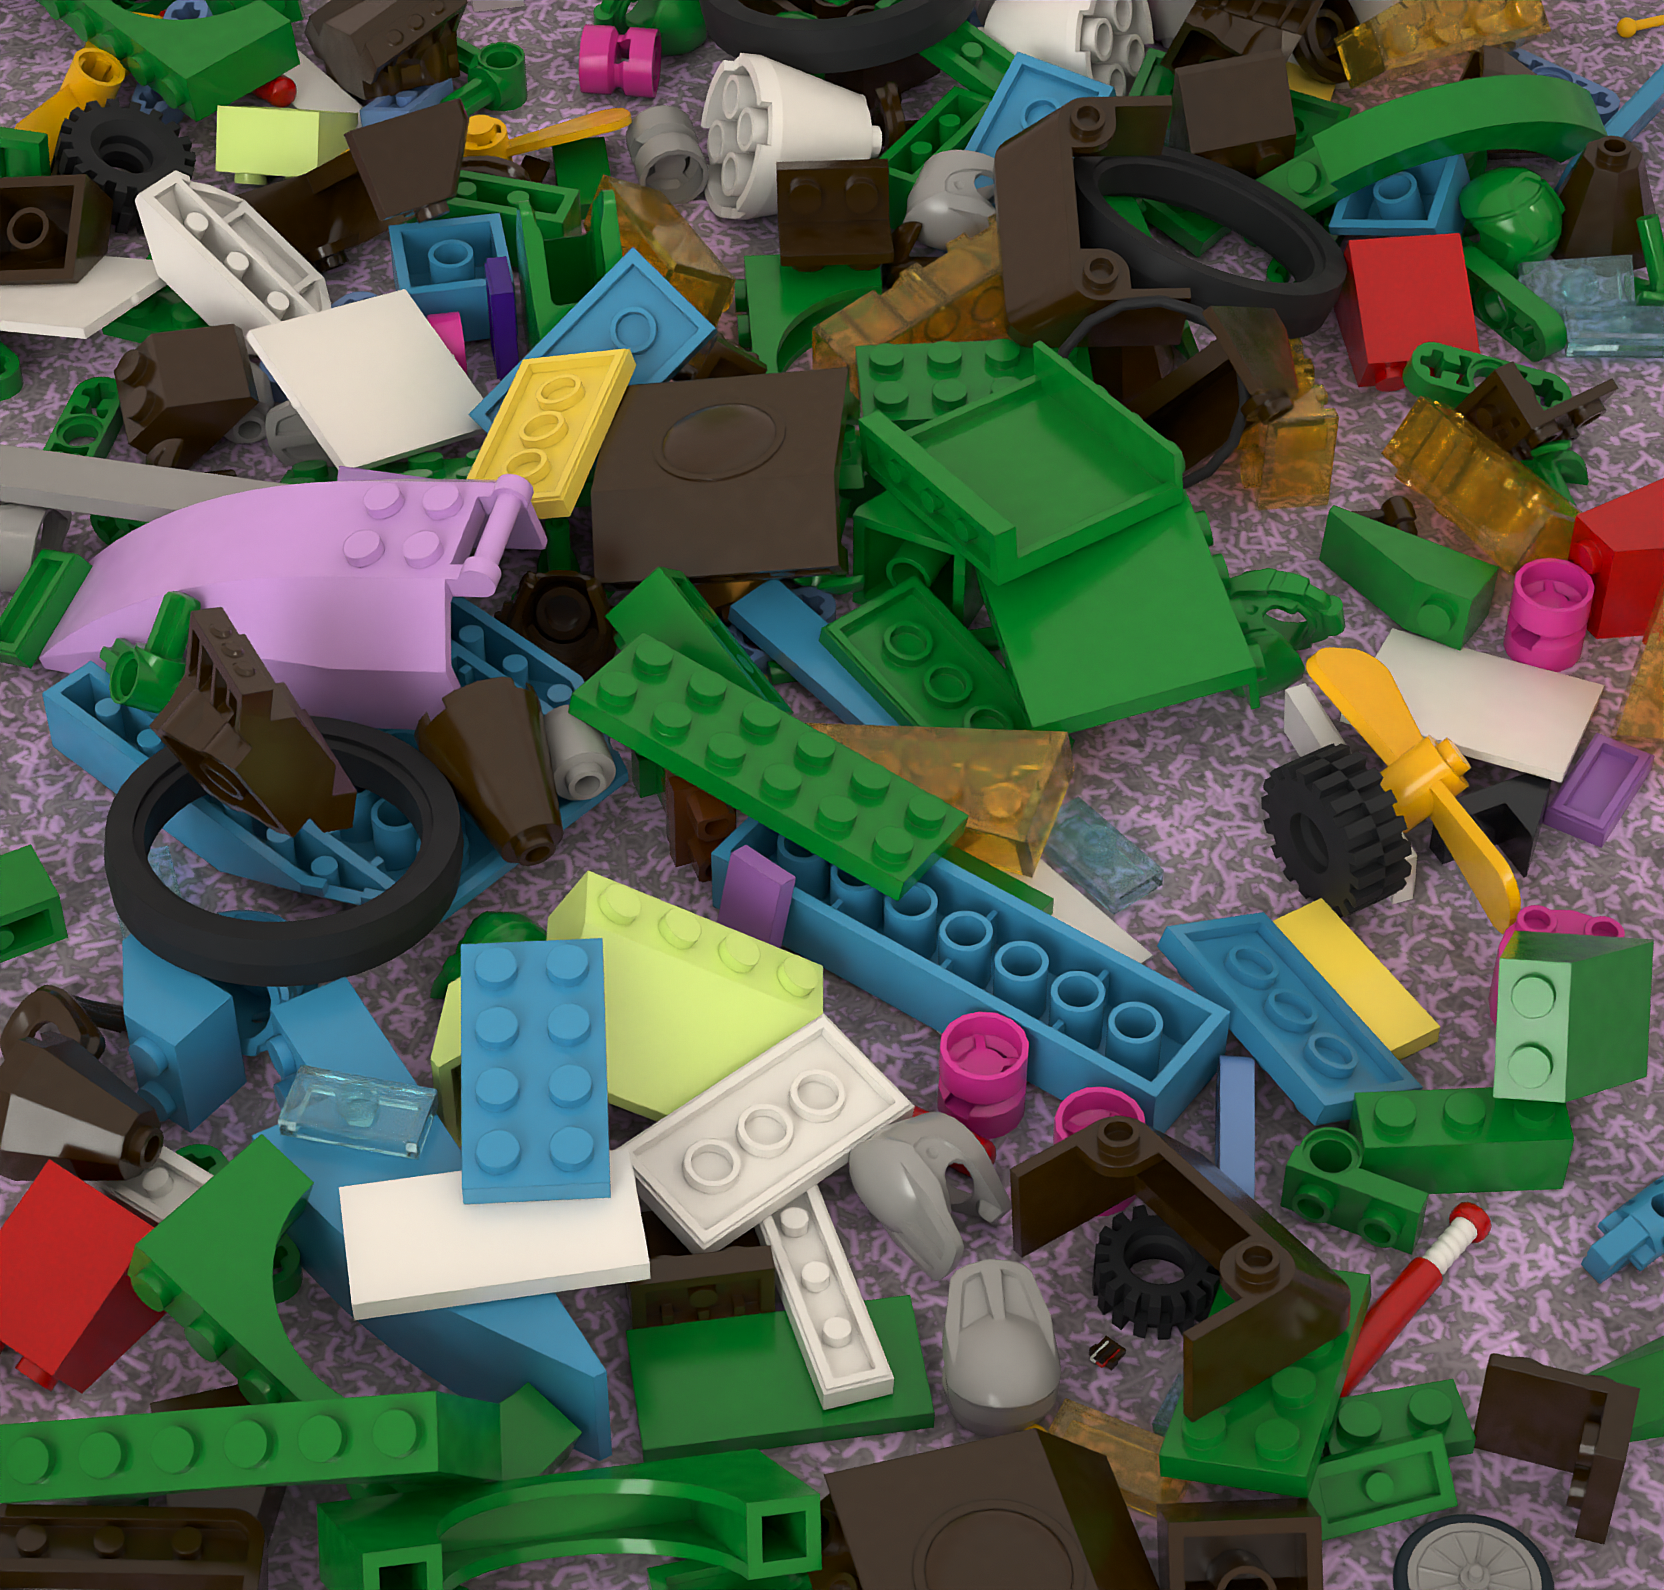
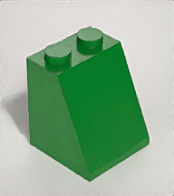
M888 490L856 509L853 514V576L865 575V585L863 590L852 593V602L863 605L916 575L968 629L984 605L978 587L975 566Z
M1514 931L1499 958L1493 1097L1566 1103L1647 1077L1654 939Z

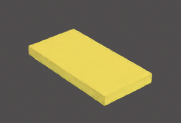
M615 349L523 359L466 479L497 480L498 477L504 474L521 476L529 481L533 487L534 493L531 502L539 519L570 517L637 366L631 350Z

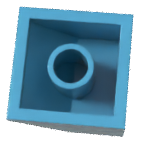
M1463 154L1445 157L1403 170L1339 200L1328 227L1330 234L1420 236L1460 233L1461 235L1466 218L1462 214L1458 197L1462 187L1470 182Z
M130 934L122 941L123 1010L130 1044L128 1052L134 1064L139 1088L137 1094L155 1109L159 1121L170 1119L191 1133L247 1083L233 996L204 977L179 968L158 957Z

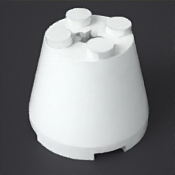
M996 0L987 15L984 27H978L980 31L1012 54L1016 55L1018 51L1113 86L1116 96L1129 95L1145 58L1144 44H1154L1152 21L1147 0Z
M740 53V56L734 61L723 60L711 81L701 121V127L710 128L707 140L710 165L707 164L708 181L704 188V194L711 210L720 218L747 220L777 214L776 162L877 158L882 147V132L879 126H874L871 123L866 97L863 94L845 89L762 55Z

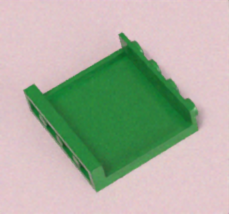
M1042 341L1033 343L1035 375L907 431L901 430L879 410L858 419L861 454L864 456L865 471L997 586L1003 585L1183 502L1182 474L1185 472V461L1179 447L1174 442L1165 439L1146 424L1137 413L1128 410L1109 395L1104 387L1095 384L1077 370L1067 358L1058 355Z
M1183 489V502L1003 585L997 586L975 567L979 591L1040 768L1064 761L1060 736L1240 686L1244 690L1251 710L1260 707L1258 681L1267 679L1261 649L1257 642L1248 645L1246 643L1244 635L1249 633L1244 607L1239 597L1229 600L1226 590L1231 589V582L1224 557L1221 553L1211 555L1209 547L1213 546L1214 542L1209 520L1204 510L1194 512L1185 489Z

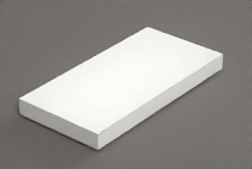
M823 1013L617 1149H630L638 1196L692 1254L717 1252L847 1164L851 1149L858 1143L869 1139L884 1126L912 1118L915 1106Z
M630 1149L609 1150L611 1198L464 1204L462 1196V1171L339 1187L354 1320L651 1279L650 1261Z

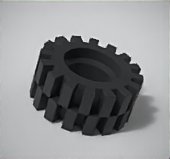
M1145 1204L1133 1207L1132 1221L1121 1212L1113 1217L1112 1229L1106 1225L1099 1233V1243H1096L1092 1290L1093 1296H1098L1097 1306L1102 1314L1105 1315L1113 1311V1325L1122 1330L1131 1321L1134 1323L1133 1336L1144 1339L1147 1327L1157 1328L1158 1340H1168L1171 1337L1173 1326H1177L1183 1337V1332L1193 1327L1195 1320L1200 1323L1208 1318L1220 1286V1272L1157 1214L1148 1216ZM1159 1259L1175 1264L1183 1270L1185 1276L1173 1283L1154 1284L1138 1278L1130 1269L1137 1262Z

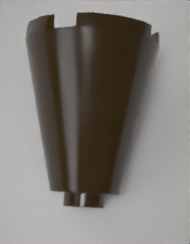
M496 677L479 680L452 691L442 698L445 710L432 721L426 712L418 721L414 738L419 751L436 765L446 777L459 805L506 862L533 866L546 861L555 853L556 846L562 840L564 831L542 706L533 686L526 682L525 689L518 688L512 678Z

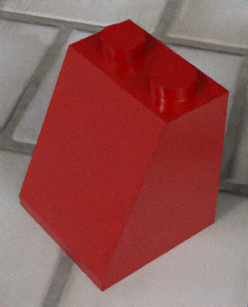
M1460 233L1348 240L1343 254L1347 264L1346 278L1339 299L1333 308L1358 387L1375 386L1377 390L1382 392H1392L1405 388L1402 377L1403 370L1414 350L1423 343L1436 342L1480 354ZM1429 367L1430 375L1437 378L1434 375V368ZM1460 374L1456 382L1457 384H1459L1461 378L1463 377L1462 374Z
M1664 478L1576 515L1567 561L1582 567L1591 576L1595 586L1586 629L1596 639L1664 634Z
M50 1159L0 1229V1354L6 1345L21 1354L22 1358L15 1368L51 1392L60 1380L78 1392L83 1393L167 1312L165 1310L158 1312L148 1307L134 1291L131 1278L127 1275L135 1244L155 1227Z

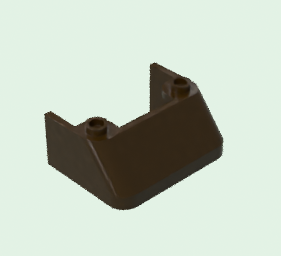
M1172 95L1076 98L1007 139L998 147L993 165V184L1004 327L1008 336L1017 344L1033 348V343L1042 341L1049 348H1060L1085 317L1120 299L1163 295L1190 304V288L1131 289L1130 271L1127 263L1120 255L1107 249H1080L1073 157L1162 155L1172 110ZM1162 307L1124 310L1093 326L1076 347L1180 345L1187 315Z
M461 98L351 130L344 134L350 149L349 151L306 174L235 196L244 199L312 266L315 265L317 271L321 274L348 263L349 259L346 252L388 232L389 225L404 224L414 218H417L418 223L421 224L450 212L447 201L457 196L470 119Z
M1208 307L1201 313L1217 339L1125 405L1128 410L1137 413L1146 424L1165 439L1174 442L1179 447L1185 461L1183 476L1216 454L1228 440L1239 408L1237 373L1251 395V398L1240 409L1247 420L1242 435L1260 422L1263 425H1268L1279 420L1295 407L1291 400L1298 394L1299 387L1288 333L1274 308Z
M1125 1116L1103 1118L1010 1169L1013 1250L1021 1258L1136 1195L1220 1272L1221 1286L1235 1302L1183 1332V1414L1191 1422L1197 1421L1338 1337L1349 1325L1351 1292L1347 1283L1203 1154L1137 1119Z
M0 1504V1590H268V1549L264 1529L260 1521L253 1514L242 1509Z

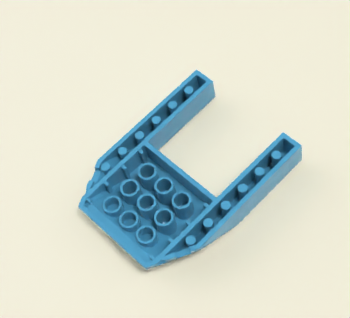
M464 597L452 598L451 666L461 687L479 680L509 677L513 679L518 688L525 689L526 682L533 686L541 702L543 717L556 707L570 704L572 693L584 683L582 676ZM89 661L42 693L50 736L55 749L117 794L120 787L141 764L167 746L149 727L158 714L114 703L109 691L110 674L94 662ZM375 728L408 743L419 751L414 738L415 730ZM604 733L605 741L616 768L614 780L605 791L587 800H568L557 794L563 830L629 781L628 770L619 752L613 749L610 737ZM354 786L357 796L353 828L323 833L309 818L295 837L292 838L285 833L280 834L270 829L261 821L242 811L238 812L231 809L209 794L198 798L181 809L162 828L220 872L355 905H361L372 900L395 884L414 862L421 845L418 833L401 811L382 797L357 786ZM459 803L458 808L464 839L461 876L455 898L439 923L445 921L520 864L506 862Z

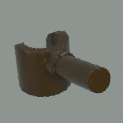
M1396 495L1387 499L1380 509L1351 511L1415 536L1418 535L1414 522L1417 516L1413 504L1404 496Z

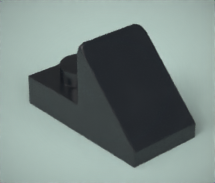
M1528 773L1456 798L1492 844L1500 847L1523 877H1527L1544 820L1552 782L1550 779ZM1433 824L1429 848L1442 865L1454 861Z

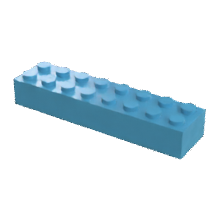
M748 817L711 853L713 907L720 909L731 852L744 845H748L796 877L782 940L783 946L812 962L822 965L828 971L940 1033H943L949 1023L957 1018L975 1012L998 1013L1012 1019L1024 1030L1029 1041L1026 1080L1062 1101L1071 1093L1086 1087H1108L1119 1090L1137 1102L1144 1112L1145 1124L1165 1133L1217 1073L1219 1055H1225L1230 1020L1229 1010L942 857L899 901H896L751 817Z

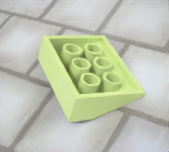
M589 870L548 917L546 941L602 938L608 1103L654 1121H660L823 1014L822 965Z

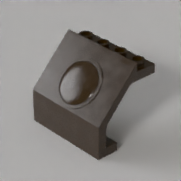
M849 367L628 385L601 445L591 489L594 577L601 580L604 589L609 592L634 590L658 566L682 571L693 586L849 574L848 549L841 544L839 476L846 423L859 425L858 419L861 418L860 401L850 392Z
M1031 1428L824 1474L830 1493L820 1501L822 1570L807 1572L813 1590H1160L1107 1456L1043 1430Z

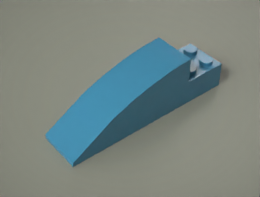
M342 977L269 1008L274 1037L266 1040V1047L271 1062L281 1079L280 1082L273 1084V1091L286 1121L256 1133L251 1137L253 1142L259 1135L263 1134L314 1182L304 1213L291 1225L286 1233L298 1247L302 1268L353 1317L339 1187L462 1171V1151L347 978ZM555 1292L357 1320L395 1353L454 1393L463 1397L498 1404L529 1382L582 1431L573 1449L599 1461L613 1455L607 1370Z

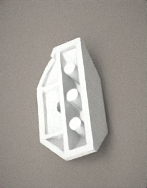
M176 170L137 195L135 203L157 275L209 326L235 324L241 328L248 354L257 355L245 338L249 330L331 308L325 278L244 199L214 186L193 182L190 180V176Z

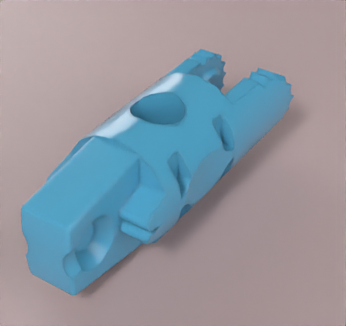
M1664 1175L1599 1222L1597 1227L1604 1233V1236L1591 1245L1587 1256L1583 1258L1581 1263L1585 1270L1599 1284L1613 1276L1630 1262L1639 1271H1642L1664 1254Z

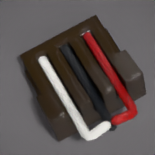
M1105 1336L1098 1344H1094L1089 1348L1090 1361L1100 1368L1105 1366L1111 1371L1126 1354V1349L1108 1336Z

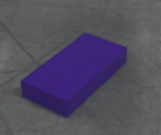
M506 256L486 258L487 263H484L490 344L497 379H500V382L519 363L514 290Z

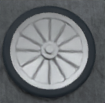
M1475 1514L1449 1515L1424 1524L1414 1531L1403 1543L1393 1567L1394 1590H1554V1581L1549 1565L1543 1554L1528 1537L1502 1521Z

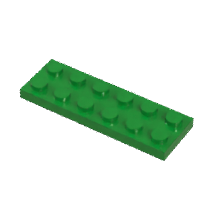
M645 633L638 636L571 695L568 709L569 714L896 901H899L964 834L969 817L966 813Z

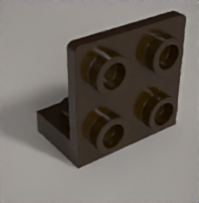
M888 159L776 162L777 220L781 266H791L794 270L800 272L819 271L825 265H848L855 270H873L880 267L881 264L894 262L889 221Z
M1512 361L1495 369L1445 418V421L1480 476L1500 467L1506 473L1518 461L1533 460L1534 457L1529 451L1542 444L1563 439L1572 440L1573 442L1580 436L1577 429L1601 417L1607 411L1603 403L1619 388L1612 378L1544 411L1536 399L1533 387L1523 378Z
M653 1211L641 1212L650 1261L651 1279L625 1282L632 1329L775 1312V1266L771 1245L761 1246L754 1227L717 1252L692 1254Z
M1492 1353L1489 1356L1474 1428L1476 1437L1474 1448L1573 1473L1566 1506L1580 1509L1575 1537L1604 1545L1626 1462L1640 1388L1616 1383L1614 1380L1600 1375L1587 1376L1542 1365L1538 1361L1527 1357H1510Z

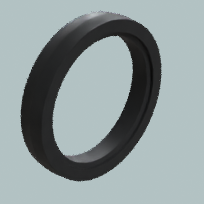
M699 0L711 39L727 54L734 58L739 57L740 53L762 55L802 72L819 74L871 68L919 53L954 32L971 14L977 0H903L876 11L831 19H793L772 16L747 8L738 0Z
M1163 146L1162 155L1075 156L1073 158L1080 249H1107L1120 255L1127 263L1130 271L1131 289L1190 288V304L1199 306L1203 310L1210 306L1274 308L1287 329L1289 339L1305 337L1316 332L1322 327L1337 303L1347 273L1346 260L1338 244L1309 214L1260 182L1217 162ZM1103 196H1130L1154 200L1208 218L1240 234L1266 251L1297 282L1277 283L1250 279L1224 272L1190 259L1162 245L1134 227L1119 215ZM1187 315L1186 320L1202 325L1194 317Z
M310 716L351 783L382 797L401 811L418 833L421 841L420 849L414 862L395 884L377 897L357 907L340 913L306 920L285 922L243 920L209 912L182 899L158 878L148 861V854L152 843L164 825L188 804L208 794L169 748L165 747L147 759L128 777L113 799L107 815L104 865L114 906L129 932L151 952L179 968L218 981L260 987H290L335 981L342 977H350L376 968L403 954L425 938L447 913L457 893L463 861L464 839L458 803L446 777L424 754L408 743L386 732L351 721Z

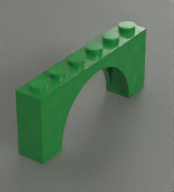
M36 0L45 7L53 19H61L73 28L82 41H90L99 49L112 54L125 69L132 73L140 85H148L162 96L169 107L172 109L178 108L195 122L216 112L217 105L227 106L300 65L291 21L262 0H256L246 6L223 14L183 20L142 16L121 8L111 0Z
M780 254L744 256V279H734L735 313L746 312V314L737 315L738 344L742 348H749V351L746 352L756 353L759 356V360L767 364L768 370L766 374L786 372L792 363L804 352L827 339L852 331L882 328V280L880 267L873 270H855L848 265H825L819 271L800 272L794 270L791 266H781ZM868 473L864 488L839 490L840 496L852 499L847 518H853L854 512L860 505L887 491Z
M263 1134L259 1135L135 1244L127 1275L131 1278L134 1291L148 1307L158 1312L165 1310L184 1328V1334L188 1343L202 1358L209 1362L218 1360L238 1379L239 1389L251 1405L345 1398L320 1380L303 1362L286 1335L278 1315L272 1278L275 1250L291 1225L304 1213L314 1182ZM529 1382L513 1395L498 1403L500 1404L502 1480L553 1474L569 1457L582 1434L580 1429ZM346 1484V1489L352 1499L469 1484L441 1486Z
M439 1391L0 1424V1503L149 1506L150 1497L222 1489L320 1484L441 1486L502 1480L500 1404Z
M756 1448L317 1504L320 1581L328 1590H452L469 1579L500 1568L542 1559L589 1554H651L687 1558L727 1568L748 1580L822 1570L820 1493Z

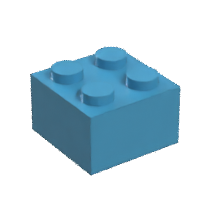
M500 213L433 220L421 224L415 222L388 226L396 291L406 289L425 317L430 314L459 311L464 342L490 339L484 263H487L486 258L506 256L514 290L518 335L514 278Z

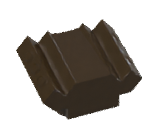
M330 0L309 16L304 33L315 56L324 60L326 75L342 89L364 100L388 95L393 96L405 90L434 85L450 78L460 77L457 54V29L468 2L467 0Z
M1196 0L1160 64L1169 69L1175 76V68L1280 48L1284 54L1286 64L1323 0Z
M222 607L191 611L185 675L168 704L149 727L209 795L217 798L235 811H242L254 817L280 834L285 833L294 838L309 818L323 833L353 828L357 791L307 711L300 708L285 682L275 683L247 636L237 632Z

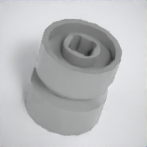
M668 105L650 107L640 112L632 120V123L629 124L626 131V145L632 163L635 166V173L640 188L646 199L660 206L684 204L694 200L704 190L708 181V166L698 144L699 140L693 123L687 113L678 107Z

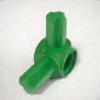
M457 37L459 69L468 75V83L443 98L440 103L461 98L468 117L483 107L491 111H511L521 107L528 97L526 62L523 49L510 42L491 43L479 49Z
M178 591L167 592L163 597L147 643L137 642L133 645L124 638H117L112 647L103 646L100 658L106 662V672L110 674L109 691L114 703L159 714L168 704L185 675L186 658L183 657L188 643L190 613L201 608L200 602L197 599Z

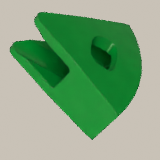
M613 189L599 192V195L592 203L590 231L587 234L543 240V236L536 224L535 210L529 200L517 202L516 247L527 353L622 258L617 206Z

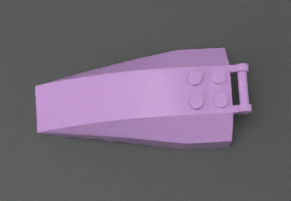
M504 474L498 477L497 480L383 479L315 482L249 490L176 510L131 531L106 547L88 562L93 567L46 643L39 660L45 669L65 673H73L89 661L94 662L106 671V662L100 658L103 646L112 647L117 638H124L133 645L137 642L147 643L164 595L167 592L178 591L197 599L201 605L200 610L222 607L237 632L247 636L275 683L285 682L300 708L305 709L309 716L341 719L372 728L416 730L418 721L426 712L432 721L446 709L442 698L452 691L461 688L451 666L452 598L489 597L493 595L502 575L498 565L505 549H545L548 539L531 502L534 493L533 487L525 478L515 474ZM472 548H477L474 556L469 557ZM187 646L183 654L184 658L187 656Z

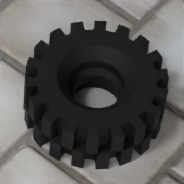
M107 99L105 107H101L97 100L86 103L84 111L76 107L70 112L69 119H64L50 167L52 175L86 174L114 201L111 224L116 225L115 233L127 234L130 226L136 227L138 234H145L135 203L137 195L175 170L190 176L191 180L196 162L195 152H190L192 142L188 136L178 137L181 127L174 121L164 124L162 122L163 113L152 109L150 114L140 111L142 105L140 103L130 101L129 107L125 108L120 107L119 99ZM113 167L121 168V169L127 170V171H129V172H131V173L123 172V171L117 170V169H115V168H113Z
M1333 743L1272 770L1269 773L1271 777L1265 779L1263 789L1268 794L1261 797V806L1263 810L1269 813L1270 818L1263 820L1266 833L1274 836L1276 844L1272 845L1271 848L1276 859L1282 857L1286 865L1282 872L1290 882L1296 880L1299 884L1298 891L1305 899L1311 897L1313 901L1322 898L1340 918L1343 916L1345 918L1396 894L1406 886L1407 882L1404 878L1411 875L1412 865L1405 857L1412 855L1411 842L1402 837V831L1408 829L1404 816H1396L1392 806L1397 803V800L1391 789L1385 792L1380 785L1383 776L1376 767L1369 770L1366 768L1367 758L1359 751L1351 754L1348 745L1341 743L1335 746Z

